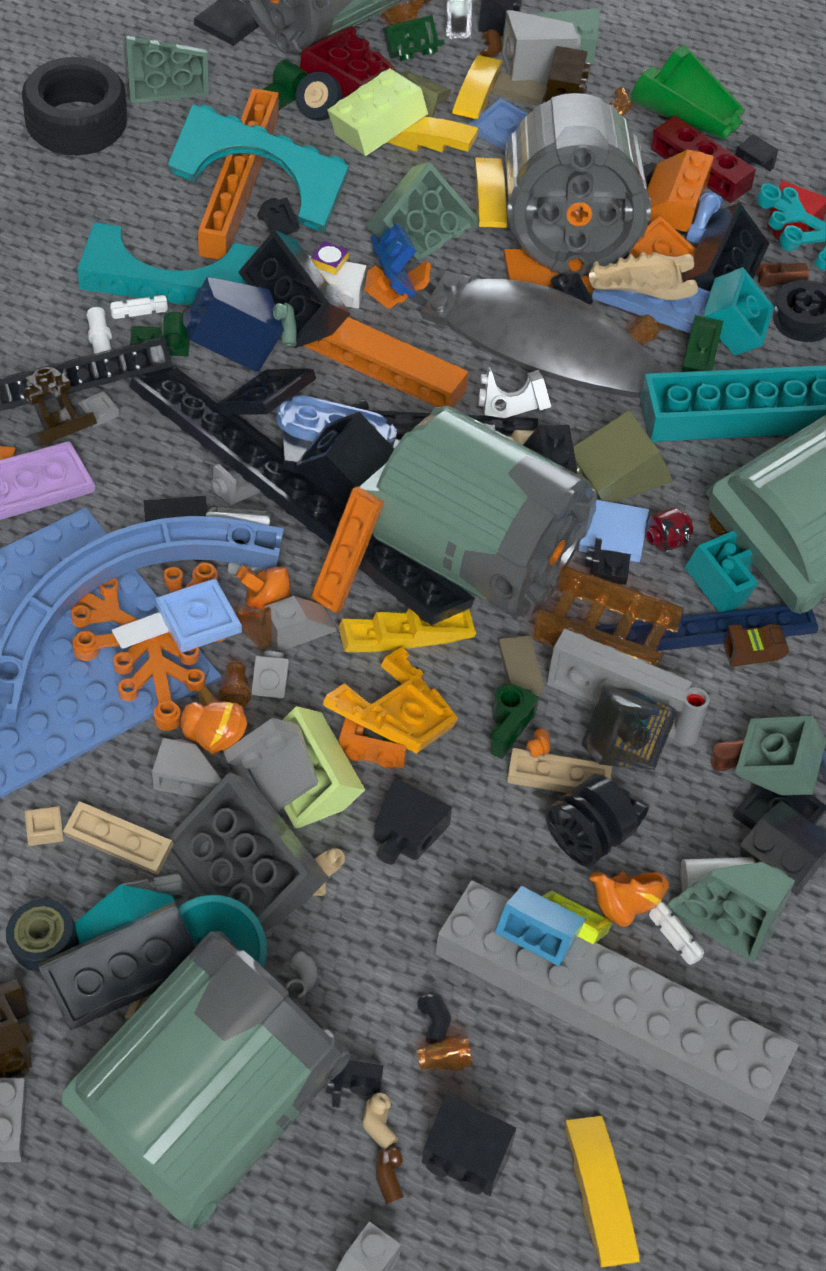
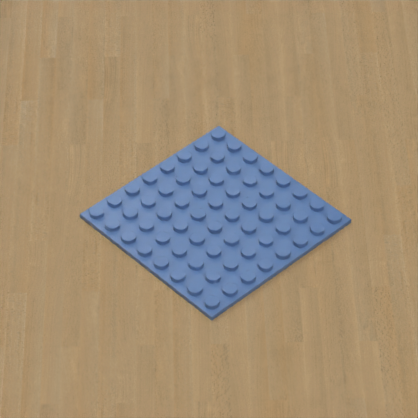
M86 507L0 549V639L20 603L46 573L84 545L107 535ZM136 570L116 577L119 583L117 597L120 610L138 620L159 612L155 605L156 594ZM112 585L105 586V588L113 587ZM99 587L90 592L104 600V596L100 594ZM69 609L51 629L31 665L16 724L8 723L7 711H3L5 703L12 704V697L0 695V798L154 716V708L158 705L153 676L139 690V695L135 700L124 701L118 694L119 682L126 678H132L149 659L148 651H145L136 661L132 672L126 675L115 672L113 658L117 653L127 652L131 646L124 649L120 646L102 648L98 656L90 661L79 660L73 654L72 641L79 632L90 631L96 636L112 634V629L121 625L114 621L92 623L86 627L79 628L72 624V609ZM78 615L77 617L83 618L85 615ZM161 648L162 655L181 667L187 670L200 669L203 671L206 687L221 680V675L200 649L198 662L193 665H185L180 661V658ZM187 652V653H185V655H188V656L194 654V653H192V652ZM123 661V662H120L119 664H120V665H126V664H128V662H124V661ZM4 673L1 675V677L6 680H11L16 677L12 673ZM167 675L171 700L175 704L198 692L188 690L185 684ZM126 688L123 691L130 692L134 689Z

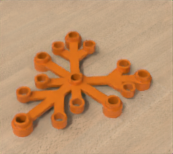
M210 563L198 564L192 572V580L185 588L214 578L218 581L217 569ZM177 567L167 568L163 573L164 585L168 587L169 593L181 590V585L183 584L182 570ZM175 576V577H178V578H176V579H170L169 577ZM117 578L99 586L100 594L104 596V600L88 593L70 608L72 609V624L79 628L86 627L92 623L114 621L123 626L138 620L120 610L117 597L119 592ZM107 585L113 586L112 588H105ZM85 615L83 618H78L77 616ZM81 631L72 641L73 654L82 661L93 660L98 656L102 648L120 646L113 633L96 636L90 631ZM170 632L134 644L127 652L117 653L113 658L115 672L126 675L132 672L136 661L145 651H148L149 659L132 678H126L119 682L118 694L124 701L135 700L139 695V690L153 676L158 705L154 708V723L157 728L163 731L174 730L181 723V710L171 700L167 675L185 684L186 688L190 691H200L205 686L203 671L200 669L187 670L165 658L161 650L162 648L177 656L185 665H193L199 660V647L180 653ZM226 638L221 639V640H218V641H215V642H221V641L225 640ZM187 652H192V653H194L193 655H190V656L185 655V653H187ZM123 661L128 662L126 665H120L119 663ZM193 678H198V679H200V680L197 681V682H192V681H190V680L193 679ZM126 688L134 689L130 692L123 691Z

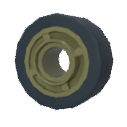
M50 899L31 900L20 906L10 917L6 927V942L17 962L27 970L41 973L38 968L40 962L78 946L79 943L76 924L68 909L58 901ZM42 932H49L46 937L38 940L36 939L37 936Z

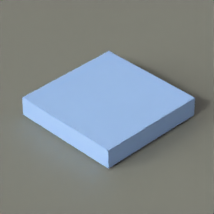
M596 500V511L586 537L580 541L578 551L587 553L588 548L594 549L596 538L602 539L601 550L631 554L630 561L640 563L649 509Z
M216 578L155 598V605L180 653L242 632V625Z

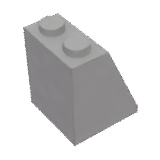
M507 10L501 51L507 74L511 75L512 81L532 80L547 84L556 47L561 46L579 50L581 45L580 35L576 34L573 23Z

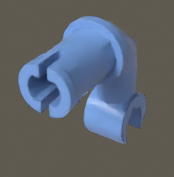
M708 192L701 196L695 221L690 226L686 240L699 244L710 217L723 205L721 196L714 192Z

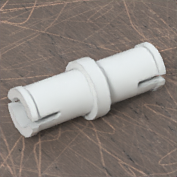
M100 307L90 308L86 313L90 329L88 331V339L93 345L94 354L111 350L110 340L112 334L106 324L105 311Z

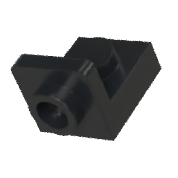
M287 197L280 200L271 198L262 203L257 217L259 221L265 220L270 234L274 229L285 235L298 232L300 226Z
M563 272L550 280L551 284L548 287L569 294L589 305L593 302L579 273L566 275Z
M596 538L594 549L588 548L585 567L591 568L589 579L626 585L631 554L601 550L602 539Z
M349 1060L346 1067L327 1084L326 1093L333 1094L332 1107L340 1108L343 1088L350 1089L352 1093L361 1096L380 1093L384 1065Z

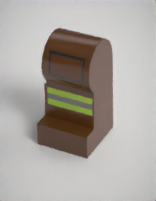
M741 624L728 626L723 643L730 667L777 661L789 653L783 629L777 624L766 625L759 629H742Z

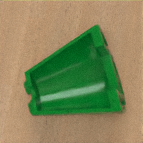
M684 44L673 51L661 71L652 66L643 72L630 94L632 97L629 99L634 105L671 119L676 116L696 130L722 141H725L731 133H734L743 122L740 117L745 112L740 103Z

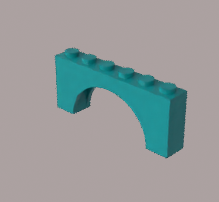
M192 104L168 163L170 174L196 183L201 173L210 164L223 157L236 154H250L266 158L283 168L295 182L301 197V208L298 215L299 224L321 233H325L349 174V165L345 164V161L340 157L333 155L326 157L319 154V150L312 146H298L293 144L294 141L286 136L278 135V137L268 134V131L261 126L253 125L250 127L242 124V121L235 116L227 115L224 117L217 114L215 109L207 105L199 107Z
M94 222L77 268L79 289L118 296L150 297V299H154L153 296L165 295L169 303L191 306L197 290L202 287L207 277L247 285L238 272L259 247L233 243L231 249L223 258L209 266L184 271L165 270L139 261L126 250L123 245L122 226Z

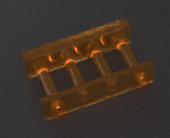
M563 566L558 591L563 592V595L553 613L540 609L535 618L533 639L555 646L563 630L567 629L660 668L662 652L656 651L666 629L678 633L684 607L592 576L580 570ZM576 597L593 603L583 624L565 618ZM605 608L623 613L613 635L595 629ZM636 618L654 624L644 646L626 640Z

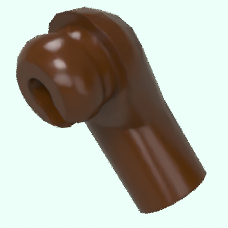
M489 29L482 35V39L486 38L484 44L488 46L481 51L480 55L494 58L502 51V42L499 32Z
M391 1147L386 1151L382 1149L376 1155V1179L386 1204L404 1197L394 1172V1168L401 1166L403 1163L401 1153L396 1147Z

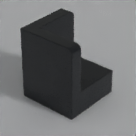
M753 134L737 146L735 156L749 165L755 162L766 170L772 171L775 166L778 149Z

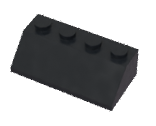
M740 202L713 213L693 255L694 267L685 272L682 278L683 282L694 280L697 282L698 288L711 292L715 278L742 267L754 279L756 268L761 264L770 243Z
M275 229L238 272L247 285L269 289L275 305L277 303H288L293 307L297 345L293 348H298L333 335L351 314L299 243Z

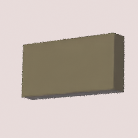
M503 72L499 74L493 86L492 94L535 106L543 104L546 97L547 84L532 80L512 81L510 74Z
M531 636L499 639L498 648L508 684L517 685L535 695L543 694L545 687Z

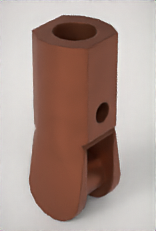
M763 263L756 268V274L760 277L759 283L762 287L784 285L793 281L809 279L807 263Z
M745 738L716 744L713 748V757L711 758L713 769L726 771L737 767Z

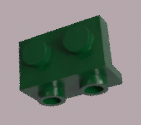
M432 15L383 28L390 59L399 57L400 62L415 58V52L422 51L423 56L438 52L437 47L445 44L444 39L438 40Z

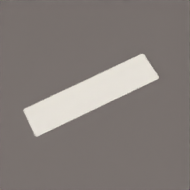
M159 612L112 629V633L122 649L169 632Z

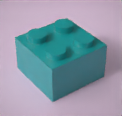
M742 267L714 279L703 317L724 321L720 335L721 342L736 356L763 346L774 306Z

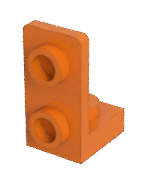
M428 261L423 262L407 273L415 291L424 289L430 281L431 264ZM376 265L367 270L364 291L387 309L392 308L398 303H403L409 296L406 293L400 295L392 289L390 279Z
M345 717L339 736V744L348 759L374 762L384 768L396 767L404 769L406 746L365 737L366 727Z

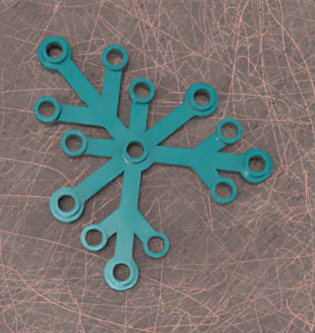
M765 183L756 195L757 203L764 209L775 207L781 210L774 211L768 220L769 225L773 229L781 230L787 223L803 222L818 230L803 233L796 226H787L780 235V246L784 250L791 252L797 250L802 244L826 241V223L805 211L795 189L786 187L781 193L776 185ZM826 244L823 251L817 255L814 261L815 265L821 270H826Z

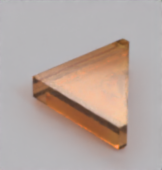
M413 0L398 4L382 12L381 18L388 26L417 19L418 14L424 7V0Z
M233 606L232 609L242 625V631L261 651L271 646V608L259 609L255 606H245L240 609L238 606Z

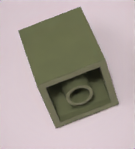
M630 410L573 446L578 471L577 475L584 476L590 481L592 489L595 490L596 497H599L602 501L615 503L673 481L660 451Z

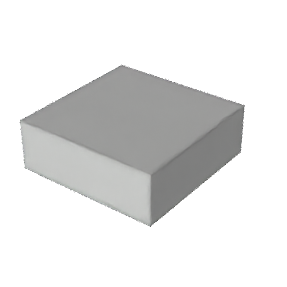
M105 391L78 402V409L82 414L93 412L97 424L92 425L93 428L120 416L119 409Z

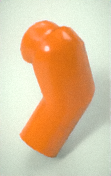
M536 729L533 739L527 742L526 747L527 750L531 751V757L545 756L550 752V735L546 729Z

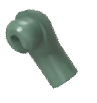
M277 303L273 308V316L277 320L281 319L284 332L281 335V345L283 347H295L297 345L294 309L288 303Z

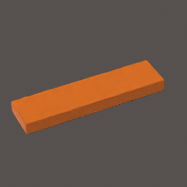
M359 486L352 489L311 595L313 600L335 614L343 609L385 503Z

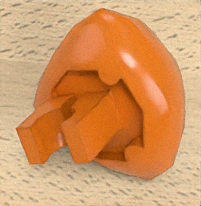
M242 565L235 574L240 578L241 583L249 587L246 594L249 617H263L264 606L290 597V577L286 567L274 566L257 574L245 565Z

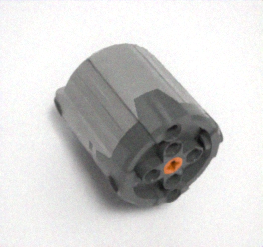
M559 95L535 107L532 112L522 119L516 132L509 134L505 145L508 191L507 220H509L512 235L516 236L523 250L533 260L550 269V272L558 274L565 272L566 275L579 273L582 278L585 275H589L596 261H598L600 266L617 263L620 257L624 258L633 249L639 238L644 236L647 225L650 223L651 197H649L641 157V144H639L638 137L632 133L628 121L623 118L616 108L603 102L601 98L592 95ZM579 258L582 260L580 269L576 272L572 271L568 265L569 261Z

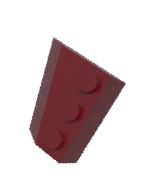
M353 26L303 49L300 61V68L308 74L319 71L334 77L342 88L343 99L358 90L360 86L379 76L381 72L389 68L395 71V67L379 52L372 51L369 48V42L365 38H358L356 36L357 30Z

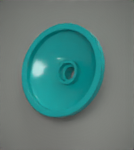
M205 895L193 898L178 907L196 946L210 932H222L240 951L244 950L264 968L267 957L265 932L256 915L243 903L226 896Z

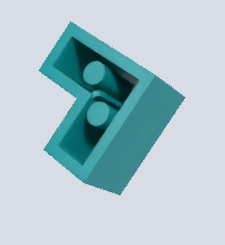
M734 531L698 545L685 566V570L719 612L732 611L745 605L759 584L749 571L753 565L751 562L752 553L749 549L743 551L736 543L737 535Z
M120 884L75 922L79 943L82 944L175 902L172 895Z

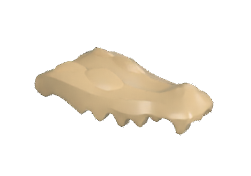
M642 252L638 258H635L633 254H629L627 259L620 257L616 264L609 263L607 266H600L598 261H596L589 273L590 284L596 290L630 291L666 300L691 297L698 292L696 281L687 280L683 282L682 273L694 267V258L690 254L669 257L656 252L648 256L645 252Z

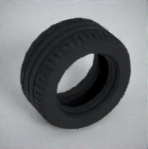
M85 57L55 59L35 69L23 85L22 100L26 129L38 144L52 152L75 156L99 152L111 146L125 130L127 125V105L124 83L114 70L102 62ZM76 101L94 104L90 108L74 111L56 108V106L63 103Z

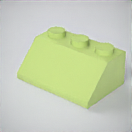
M296 706L283 720L299 724L318 779V784L284 807L294 828H301L344 811L365 791V788L322 712Z

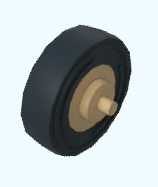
M319 71L310 73L297 86L295 94L296 105L300 112L309 119L316 121L327 120L330 118L327 109L343 99L342 88L338 81L328 73Z

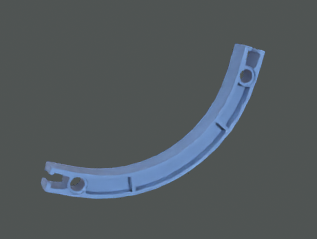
M185 516L163 518L111 532L84 545L64 558L46 573L25 596L12 615L0 639V695L12 697V704L5 703L3 711H7V722L13 724L17 722L28 674L41 644L62 616L85 595L124 573L170 561L215 560L262 569L274 567L277 565L284 529L222 517ZM234 540H242L246 544H238ZM4 673H12L16 677L11 680L3 679L1 675Z

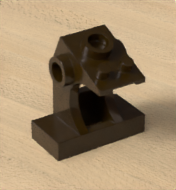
M43 367L36 370L33 375L25 377L28 386L24 388L26 399L30 405H34L43 426V430L30 435L34 446L45 445L97 424L93 412L83 413L78 416L74 412L66 393L71 390V382L65 373L61 374L54 367ZM55 393L61 409L49 414L44 402V396Z
M17 979L0 986V1078H12L11 1076L18 1073L26 1074L29 1072V1068L32 1067L28 1044L32 1043L33 1039L26 1022L18 1023L17 1021L29 1015L26 1001Z

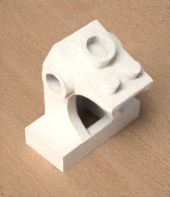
M488 367L487 374H481L480 382L485 384V389L480 388L478 406L483 407L484 415L507 418L538 408L539 410L550 408L551 404L544 378L539 370L527 373L526 383L521 389L515 392H505L496 386L492 370ZM498 399H503L501 404H495Z

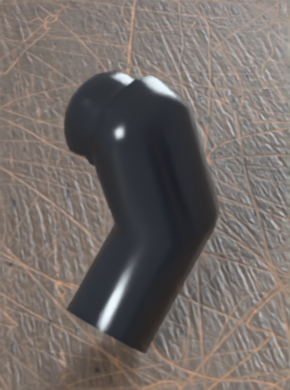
M434 992L422 994L417 1001V1007L423 1014H428L432 1021L426 1042L433 1046L442 1047L451 1022V1014L440 995Z

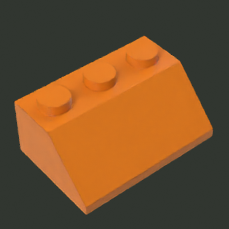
M687 149L657 163L647 189L648 195L651 197L650 222L661 215L674 229L684 232L689 231L698 211L699 200L708 184L714 156Z

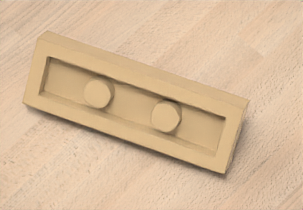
M513 748L507 783L572 794L575 787L593 774L603 775L611 780L612 765L552 754L533 758L530 756L531 751Z
M80 801L63 830L67 837L156 875H159L174 845L172 840Z

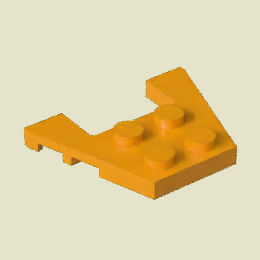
M403 647L386 656L380 666L398 680L401 685L373 704L368 703L345 683L326 695L323 701L325 707L397 744L406 746L408 750L416 754L452 729L458 720L456 714L436 688L430 690L421 678L423 675L422 670L416 669L407 660L409 654Z

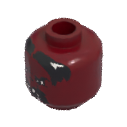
M675 507L650 516L648 528L645 529V536L650 545H654L662 552H667L688 544L694 530L693 523L686 512H682Z

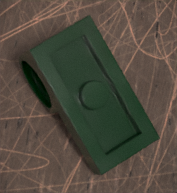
M284 59L274 69L273 83L262 90L279 93L280 110L296 100L297 86L308 73L291 61Z
M175 311L166 313L162 317L161 327L132 326L130 344L165 337L170 356L189 357L190 340L183 325L184 314Z
M695 315L682 372L713 370L724 321Z
M506 684L497 689L492 712L493 719L497 724L490 734V739L492 740L490 754L501 760L504 758L535 717L539 696L514 684Z

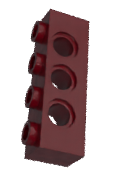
M674 116L654 129L651 150L665 160L687 149L714 156L706 187L729 203L734 202L751 190L756 169L678 117Z

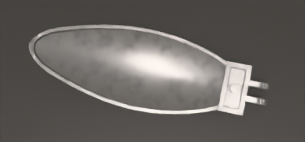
M445 271L439 282L430 277L427 286L422 290H417L414 298L410 297L413 302L424 306L421 310L424 320L446 326L449 325L456 332L494 355L528 370H539L542 375L560 381L620 396L640 398L645 374L662 373L658 364L646 349L615 321L582 300L547 286L507 279L472 280L469 276Z

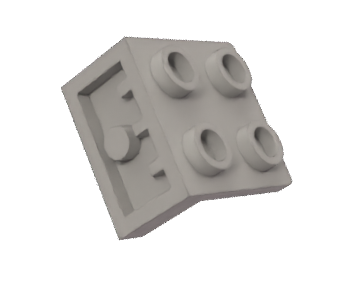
M271 718L224 751L228 764L243 766L246 769L250 768L257 788L276 812L318 784L300 726L297 723Z

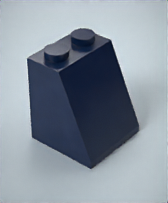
M207 277L202 287L197 290L194 301L183 316V325L186 328L190 341L253 371H260L284 332L281 320H277L273 316L275 303L269 289Z

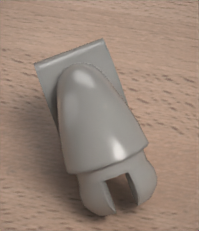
M299 951L292 957L291 967L298 971L301 980L293 979L289 981L286 985V990L289 994L293 992L301 993L296 1001L303 1006L306 1003L307 993L316 982L318 969L312 956H307L305 952Z

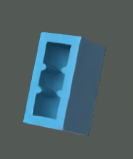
M521 886L506 903L495 933L560 966L574 945L586 919Z

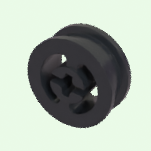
M798 280L784 285L777 294L776 306L773 311V322L776 328L784 336L799 342H816L826 338V286L809 280Z

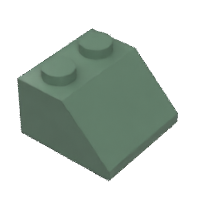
M813 716L750 719L735 772L737 776L779 795H813L826 745V738Z

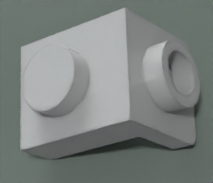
M220 464L213 467V479L211 481L213 491L216 495L221 496L230 506L260 493L259 489L250 482L245 481L235 470L228 472Z
M264 651V656H256L252 696L285 699L290 660L283 658L284 653Z

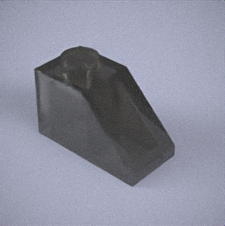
M444 0L446 38L471 39L472 0Z

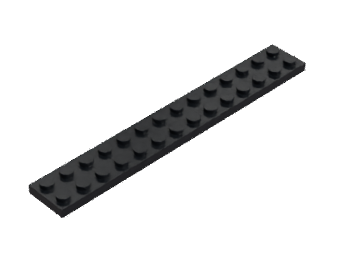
M176 366L131 378L129 388L140 395L143 400L154 406L163 416L173 421L183 432L192 436L202 447L211 451L225 465L230 466L245 481L250 482L259 489L267 498L273 500L287 514L293 516L306 526L310 532L325 541L329 547L331 546L347 504L301 473L284 470L282 448L239 415H218L216 405L220 400ZM372 533L359 569L373 579L377 585L382 586L396 597L397 601L415 612L421 620L432 626L472 608L475 598L453 582L376 540Z

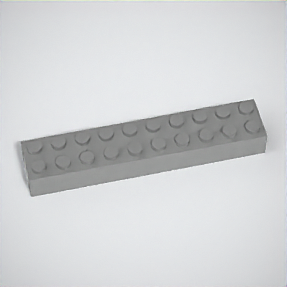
M471 880L438 933L435 955L761 1123L763 1122L799 1046L797 1043L598 943L593 945L580 937H577L562 964L557 966L496 934L495 931L506 903L510 899Z

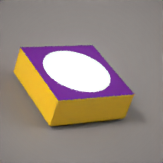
M323 241L311 257V261L318 269L336 275L348 260L349 250Z

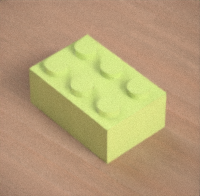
M391 68L381 72L379 76L360 86L358 90L327 109L335 135L365 156L428 115L422 89Z

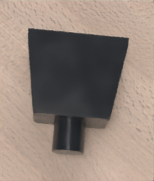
M395 778L375 823L374 839L382 843L376 852L378 858L389 865H393L400 854L413 860H418L449 827L452 806Z

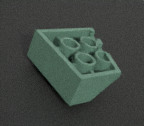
M600 8L532 14L573 23L576 34H579L581 39L579 50L588 51L586 62L594 64Z
M125 36L123 40L125 75L130 103L209 95L207 50Z
M431 162L411 167L367 222L366 226L373 234L381 238L387 229H391L395 223H398L405 228L416 249V253L411 259L419 261L441 248L446 241L464 234V230L471 226L475 227L479 223L478 217Z
M764 862L717 868L703 876L666 903L674 916L754 963L776 929L795 880L788 877L781 869L771 867Z

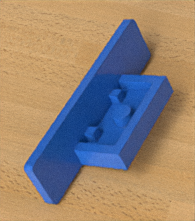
M395 223L391 229H387L383 233L381 238L375 234L371 236L370 239L374 246L373 251L379 256L378 262L385 268L384 274L390 279L392 289L400 295L406 293L414 298L417 293L404 266L416 253V249L405 228Z

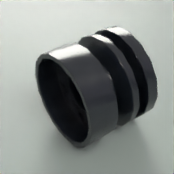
M593 774L573 789L572 794H566L559 801L548 807L545 814L547 827L558 846L573 861L586 867H590L598 862L601 857L611 852L612 847L620 845L633 835L638 828L637 814L631 801L612 780L599 774Z

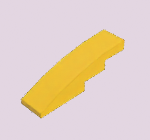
M481 55L476 57L459 91L452 114L474 119L480 117L488 105L489 95L496 82V77L501 71L503 60Z
M423 117L387 143L418 152L421 146L443 152L446 146L468 152L478 137L479 128L450 120Z
M475 158L476 211L479 227L507 228L506 192L502 158Z
M408 609L407 613L376 612L372 620L342 618L338 626L344 652L395 651L400 647L409 649L451 643L473 638L476 635L470 609L432 626L421 620L411 609Z
M603 1116L566 1120L565 1132L574 1157V1173L583 1198L582 1209L600 1267L638 1263L640 1256L631 1215Z

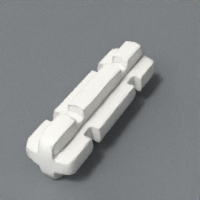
M165 295L153 296L154 299L143 297L126 300V303L115 301L110 305L111 315L114 319L125 318L124 315L126 314L132 317L152 314L154 310L156 313L166 312L168 309L167 299Z
M661 902L656 908L650 910L649 917L657 926H662L661 932L677 951H682L681 956L688 964L693 965L703 957V948L697 941L692 942L693 936L676 916L670 915L672 911L665 903Z

